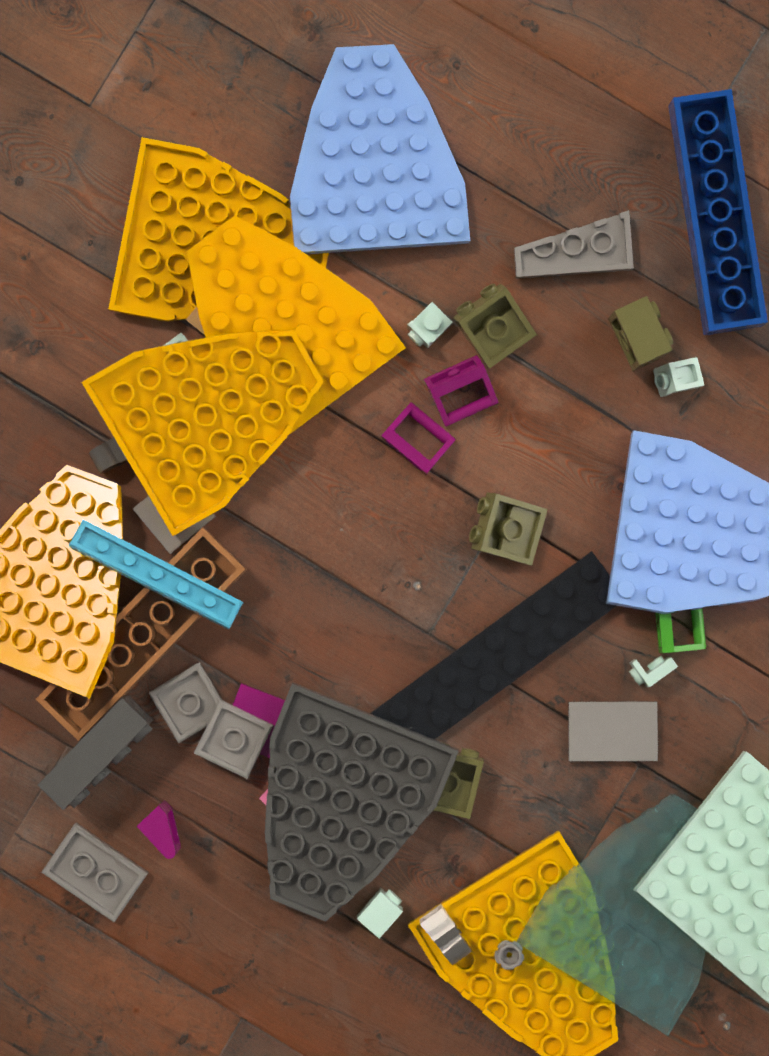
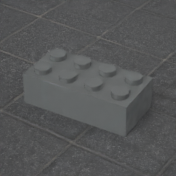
M129 695L121 698L46 775L38 786L62 810L69 806L73 808L77 805L79 806L90 794L87 788L91 784L94 787L100 784L111 773L108 767L112 763L117 765L132 751L128 746L133 741L136 744L139 741L141 742L151 732L152 728L149 724L154 719Z

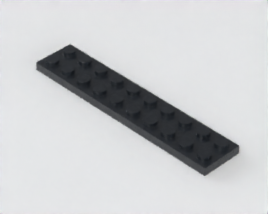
M592 551L370 714L435 740L615 608L617 605L606 604L610 575Z

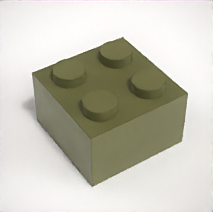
M647 296L615 310L608 318L632 371L659 360L672 351L670 346L673 344L672 336L667 328L662 329L658 320L661 317L658 306L654 301L650 302Z

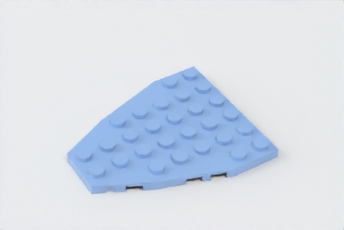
M394 44L337 47L333 53L311 108L290 193L294 246L305 254L467 244L471 241L465 182L428 98Z
M633 430L629 444L606 604L668 614L675 611L751 602L768 597L769 483L692 441Z

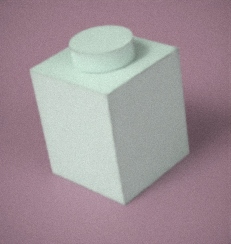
M380 888L357 914V920L380 939L403 912V907L399 905L402 900L390 889L385 892Z

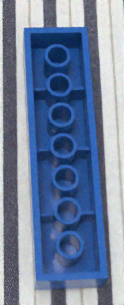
M732 89L674 97L668 108L703 335L762 327L768 323Z

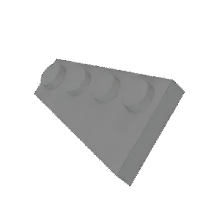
M629 210L579 228L567 230L555 236H549L515 247L516 279L633 270Z

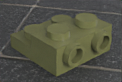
M502 284L486 286L480 292L481 298L474 303L466 301L456 309L458 314L453 317L466 339L472 344L489 369L537 335L507 287Z
M487 492L486 497H482L477 505V513L481 515L478 525H474L469 534V541L472 542L471 549L532 566L548 509L497 493Z
M462 748L461 753L458 752L434 811L470 819L484 763V758L478 757V751Z

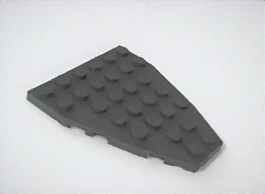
M292 683L270 737L269 746L270 762L268 767L265 842L267 843L268 853L267 865L270 876V899L326 922L338 909L347 904L355 894L378 876L402 845L437 807L459 749Z

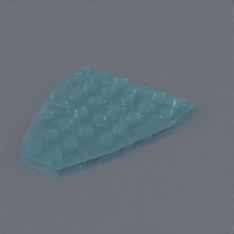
M670 794L655 807H650L642 812V815L616 829L593 849L585 860L569 870V874L556 885L553 884L545 892L516 941L669 1036L699 984L706 951L633 889L697 810L696 807L675 794Z

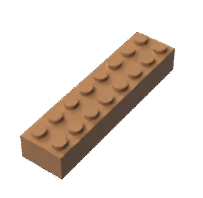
M203 527L168 562L223 592H226L247 571V568ZM144 587L116 617L114 644L90 699L51 683L36 700L69 733L80 741L202 616Z

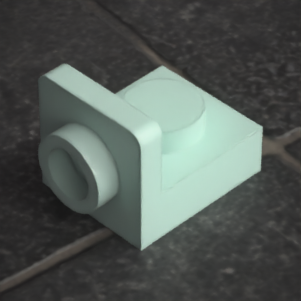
M431 302L413 321L411 320L407 324V329L410 330L407 335L419 347L424 344L429 348L453 322Z
M697 357L667 363L653 370L655 385L658 388L660 397L704 386Z
M659 656L647 665L649 670L645 672L639 662L634 659L629 662L633 668L629 673L639 686L644 683L646 687H651L678 666L672 657L663 659L662 656Z

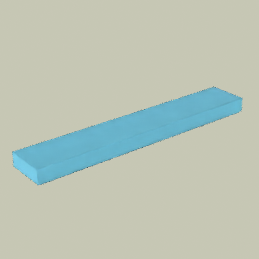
M84 519L69 544V548L228 630L243 604L242 601Z

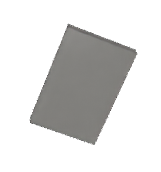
M568 702V761H658L657 702Z
M76 822L41 873L112 922H115L149 872Z

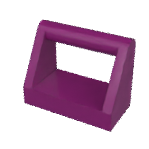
M477 355L424 379L445 427L499 403L486 369ZM481 379L488 395L446 414L440 397Z
M412 402L381 435L385 442L425 475L428 474L456 440ZM408 415L444 444L430 461L395 432Z
M164 800L136 827L165 858L172 859L181 849V843L173 808Z

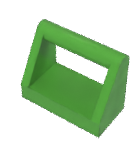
M703 608L691 610L694 644L674 645L671 613L661 614L655 612L659 653L706 649Z

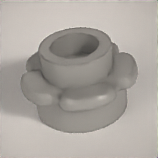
M502 941L498 945V950L494 953L495 960L498 964H501L503 969L512 970L523 962V948L516 941ZM508 952H511L512 956L507 957L506 954Z

